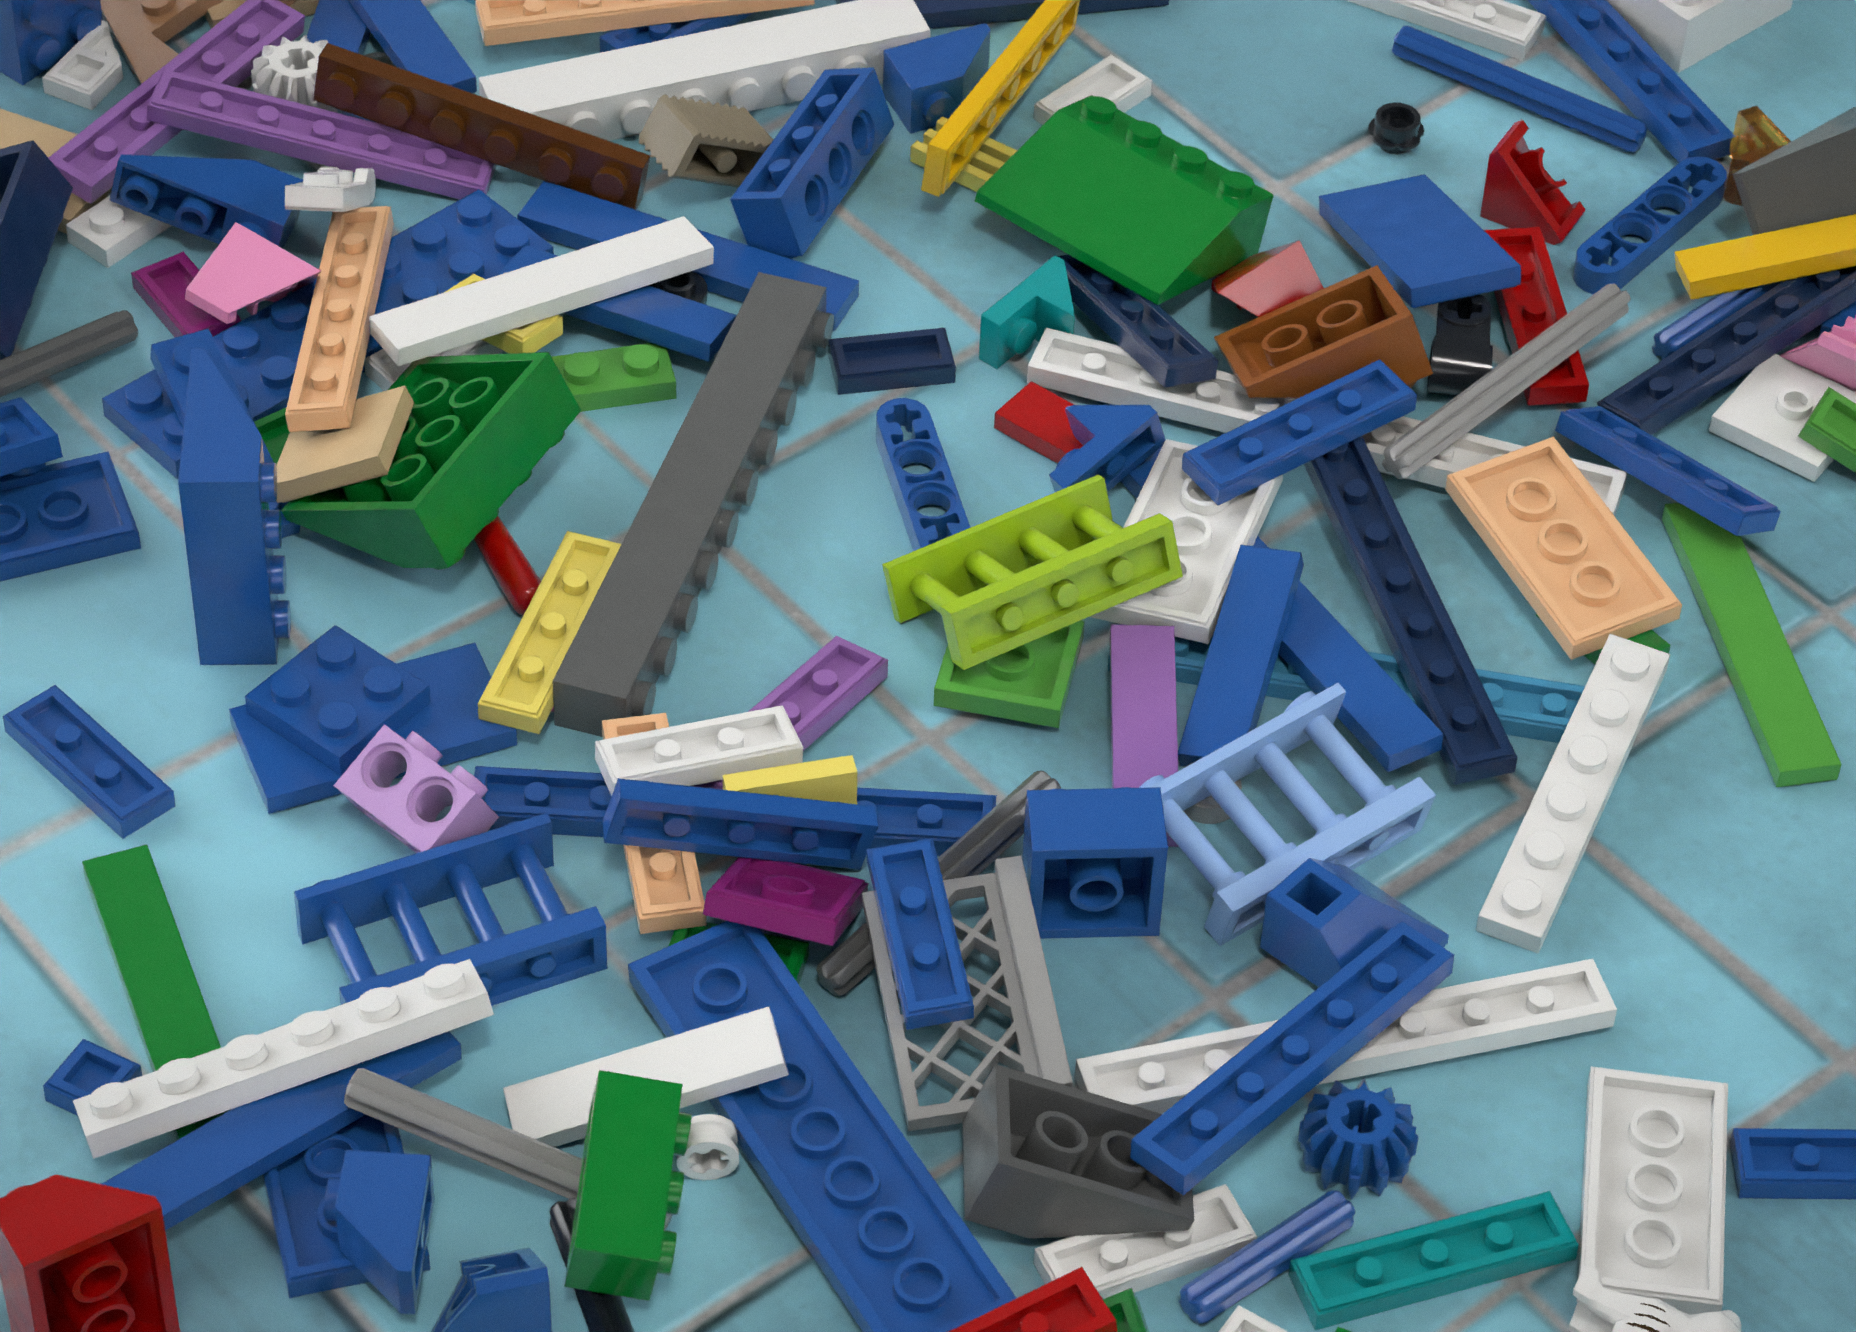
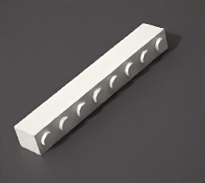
M856 0L479 77V96L611 141L639 135L658 99L665 94L669 98L674 95L678 99L684 97L687 101L691 98L695 102L701 99L704 104L710 101L713 105L718 102L721 106L727 104L730 108L735 105L738 109L744 107L749 112L802 101L825 69L874 67L880 84H883L884 50L930 38V28L914 0Z

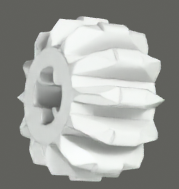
M304 35L299 41L291 42L287 38L282 37L280 46H263L262 56L253 60V69L251 71L253 92L337 113V108L313 100L319 54L328 41L320 40L311 43L307 36Z

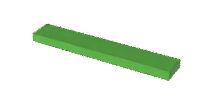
M1679 502L1665 504L1662 515L1663 524L1776 787L1838 780L1842 764L1741 536L1732 534Z

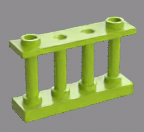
M1099 474L882 564L894 619L902 623L933 609L942 615L951 660L963 670L1183 577L1172 520L1158 513L1125 528L1118 525L1112 518L1105 479Z

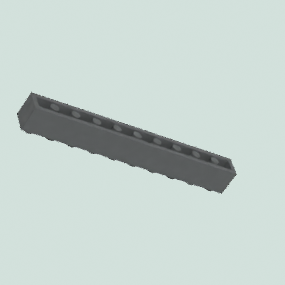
M762 272L758 273L553 679L554 725L602 737V720L651 714L656 696V682L660 675L668 676L676 658L677 639L681 631L690 632L694 624L698 609V595L701 589L709 590L712 587L718 569V554L722 547L730 548L734 541L740 508L742 505L749 507L752 504L758 485V471L761 465L769 466L774 458L778 440L777 432L780 426H789L792 421L797 401L796 392L799 386L807 387L811 381L815 367V353L818 347L826 348L828 346V339L831 338L833 331L834 315L826 312L827 287Z

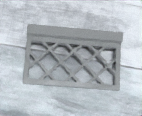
M1021 855L995 859V873L943 880L950 907L955 901L979 897H984L987 912L974 928L952 917L957 938L962 941L959 947L963 962L975 948L999 963V968L985 985L967 975L971 996L975 997L973 999L974 1018L938 1024L939 1027L947 1032L930 1052L905 1038L906 1026L903 1013L900 1014L898 1004L900 1000L896 983L893 979L894 975L874 891L862 892L863 908L908 1131L963 1123L964 1117L983 1086L982 1082L998 1062L1011 1069L1073 1087ZM990 929L993 940L985 936ZM1002 985L1004 986L1006 997L997 992ZM986 1005L1011 1018L1012 1025L998 1042L970 1026ZM959 1038L987 1054L970 1076L942 1060ZM1015 1042L1017 1045L1018 1054L1010 1050L1011 1046ZM910 1060L919 1065L913 1073ZM931 1072L959 1088L949 1102L919 1107L916 1090Z

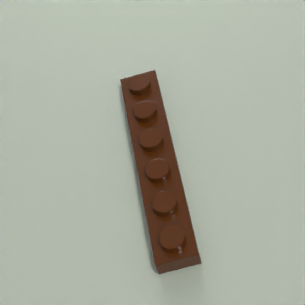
M329 43L326 44L319 54L314 101L531 177L636 210L642 201L651 155Z

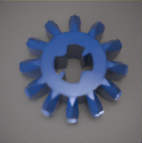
M1363 1078L1356 1089L1350 1090L1336 1080L1328 1095L1314 1093L1312 1101L1308 1104L1307 1114H1305L1304 1120L1300 1121L1298 1141L1301 1142L1300 1149L1303 1150L1302 1160L1305 1163V1171L1321 1173L1320 1179L1322 1180L1324 1190L1339 1183L1346 1185L1351 1199L1359 1191L1360 1187L1366 1186L1372 1192L1381 1196L1383 1190L1387 1187L1388 1181L1402 1183L1404 1176L1408 1173L1412 1156L1416 1155L1418 1144L1416 1127L1412 1125L1411 1105L1395 1103L1392 1087L1378 1093L1370 1091L1365 1078Z

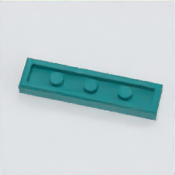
M1547 1191L1290 1260L1288 1276L1314 1330H1319L1576 1260L1579 1244L1551 1192Z

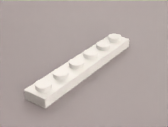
M1609 634L1479 913L1476 931L1539 954L1664 678L1670 654Z
M470 959L457 964H442L430 969L418 978L390 988L379 987L371 989L356 1000L325 1011L304 1013L294 1019L292 1023L258 1035L249 1034L237 1037L224 1047L191 1059L180 1058L172 1060L160 1067L159 1070L123 1083L113 1082L102 1085L90 1095L73 1100L91 1154L93 1159L484 1019L494 1015L488 992Z

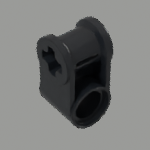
M1481 294L1438 303L1436 335L1432 340L1429 358L1433 374L1428 376L1427 393L1457 396L1492 370L1493 346L1490 345L1491 306L1489 301Z

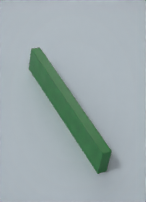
M148 845L82 861L84 877L152 1071L159 1070L160 1067L172 1060L180 1058L191 1059L221 1048ZM228 1111L173 1130L176 1140Z

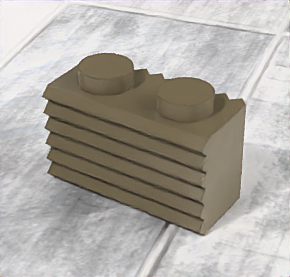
M667 94L658 99L639 135V144L645 145V151H649L651 157L656 158V164H661L663 171H668V177L733 187L741 185L773 141V138L744 107L738 109L734 105L730 108L727 104L721 106L717 102L713 105L710 101L704 104L701 99L697 102L692 98L687 101L684 97L678 99L675 95L669 98Z

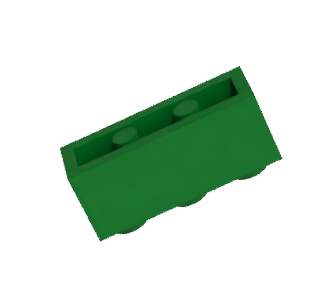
M603 1070L598 1071L588 1114L564 1287L650 1301L657 1273L670 1275L677 1232L664 1230L666 1213L678 1214L684 1183V1173L672 1171L674 1155H685L692 1116L691 1114L679 1112L683 1084Z

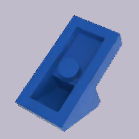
M1150 405L1067 406L1065 412L1073 435L1083 446L1065 454L1057 464L1056 469L1049 474L1054 491H1060L1098 474L1105 479L1107 492L1163 446L1166 439L1157 411Z

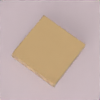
M406 386L356 399L350 428L290 432L276 465L277 503H285L387 475L414 405V401Z

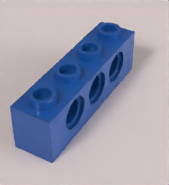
M874 67L825 69L730 198L747 245L790 259L803 256L894 126Z

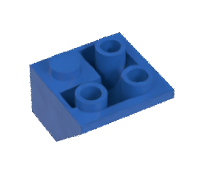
M1308 858L1266 895L1260 948L1317 987H1320L1401 920L1442 947L1448 944L1449 934L1345 865Z

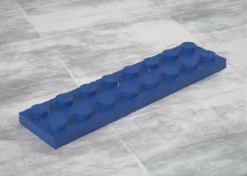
M478 189L391 238L375 314L444 293L473 274L484 279L497 276V273L525 245L554 254V247ZM316 280L258 311L257 314L251 315L213 336L253 421H257L287 407ZM371 334L365 358L383 349ZM363 365L362 374L365 373V366H364V365ZM154 369L103 397L104 416L176 479H179L183 426Z
M726 921L628 964L630 983L666 1037L765 1007L770 1008L789 1075L709 1099V1102L718 1115L724 1116L734 1123L737 1130V1144L863 1332H948L1016 1299L1012 1290L760 928Z

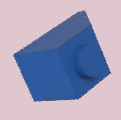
M986 23L884 50L883 94L910 134L936 127V122L942 116L949 119L989 70L991 29Z
M345 1149L340 1178L329 1177L327 1182L325 1219L336 1221L339 1250L401 1314H415L434 1204L431 1155Z

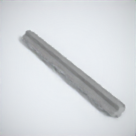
M1607 284L1385 448L1383 452L1385 459L1382 464L1386 472H1392L1397 479L1409 477L1627 314L1629 310L1627 303L1631 300L1629 293L1621 291L1616 284Z

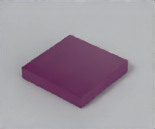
M738 857L707 891L703 915L833 946L863 908L862 892H867L869 883L863 879L791 862Z

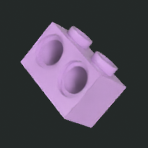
M385 724L334 784L359 811L415 853L487 832L499 818L482 799L488 788L460 765H457L449 773L437 764L443 755L424 738L412 731L404 739ZM406 771L403 779L398 784L390 787L394 778ZM452 805L449 813L443 819L435 822L439 812L445 807Z

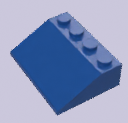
M191 348L178 486L200 665H275L278 658L279 639L290 638L291 633L290 601L278 600V594L286 593L285 555H274L273 549H280L282 544L281 511L269 510V502L277 501L276 463H264L261 434L205 348Z

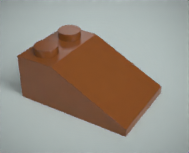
M1377 265L1214 337L1219 350L1249 398H1300L1379 359L1409 388L1418 380L1433 374L1412 313Z

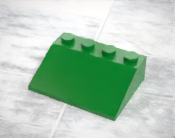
M1090 95L1057 110L977 190L975 202L1159 305L1257 254L1274 194L1255 185L1253 179L1248 175L1237 171H1230L1208 159L1207 154L1202 150L1192 146H1184L1162 134L1158 126L1150 122L1138 121L1118 110L1116 105L1109 99Z
M549 352L431 356L412 362L388 389L406 386L414 401L388 474L289 501L281 510L284 517L290 522L402 568H434L441 570L456 564L465 555V548L484 526L491 523L498 516L499 508L518 486L525 483L531 477L534 466L551 447L563 439L566 428L582 411Z

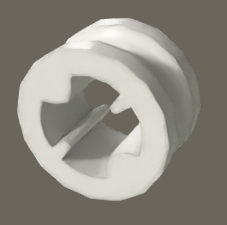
M714 1114L691 1117L690 1133L685 1155H677L678 1169L684 1175L697 1180H715L733 1172L739 1164V1149L736 1146L738 1142L737 1130L734 1123L724 1116Z

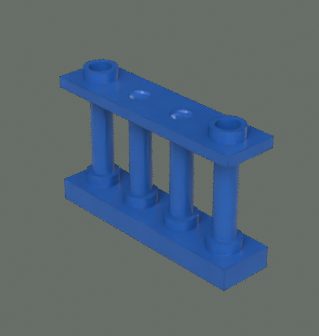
M547 813L522 821H514L500 828L332 880H323L312 886L294 891L298 936L302 944L329 937L351 983L339 987L340 1005L358 999L362 994L371 989L379 987L390 988L423 976L427 971L436 966L457 964L468 959L471 960L488 992L491 1006L607 969L606 924L597 907L568 914L545 868L554 866L552 821ZM519 877L542 923L505 934L482 888ZM456 897L479 943L441 955L419 908ZM393 917L415 964L377 975L355 928Z

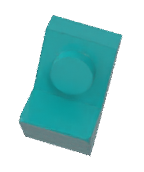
M1054 255L981 314L979 359L995 369L1000 368L1017 353L1025 352L1034 340L1039 342L1046 328L1074 334V307L1063 259Z

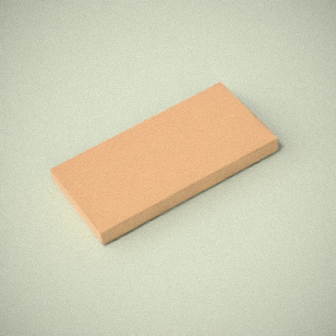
M1554 436L1447 475L1445 490L1571 660L1602 649L1609 634L1628 639L1680 618L1681 602Z

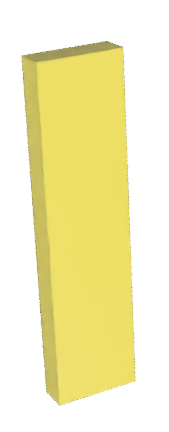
M566 532L478 702V718L480 720L540 734L554 706L553 679L621 546L620 543L575 532Z

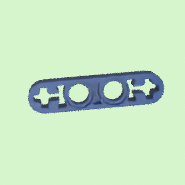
M1700 156L1689 157L1679 162L1580 245L1577 249L1573 270V280L1576 285L1590 294H1595L1607 284H1616L1622 289L1721 204L1727 181V171L1724 166L1716 160ZM1689 186L1692 187V192H1691V193L1688 191V190H1689ZM1658 207L1677 210L1680 214L1664 215L1654 209ZM1636 235L1645 238L1647 242L1632 243L1623 240L1621 236ZM1609 257L1612 258L1611 265L1608 264Z
M896 398L882 404L876 413V443L913 551L971 528L931 414L926 406L917 400L909 398ZM901 426H905L908 432H912V439L903 441L904 435ZM910 463H923L930 466L932 470L925 474H911L903 470L902 467ZM935 504L942 506L947 512L940 516L929 517L922 515L916 509L924 505Z

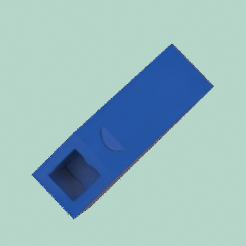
M121 154L117 162L109 201L217 244L221 243L235 222L283 248L297 223L300 210H285V186L300 183L303 180L255 160Z

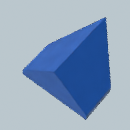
M530 1247L459 1261L462 1275L431 1332H552L550 1285L547 1266Z

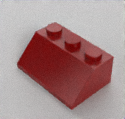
M55 1174L32 1185L15 1188L0 1198V1276L11 1332H180L163 1211L156 1196Z

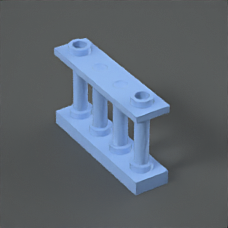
M1339 682L1318 694L1309 691L1300 695L1279 716L1169 777L1164 778L1162 775H1157L1139 787H1161L1166 832L1214 888L1212 894L1214 901L1204 928L1219 946L1262 923L1266 895L1308 858L1345 865L1353 870L1421 831L1436 794L1420 776L1398 789L1394 785L1387 787L1334 726L1346 694L1345 689ZM1312 740L1365 801V807L1349 817H1346L1343 813L1336 815L1285 754ZM1262 767L1313 827L1316 834L1298 846L1293 842L1286 844L1234 782ZM1212 796L1266 860L1264 865L1248 875H1245L1242 871L1235 873L1186 815L1184 810Z

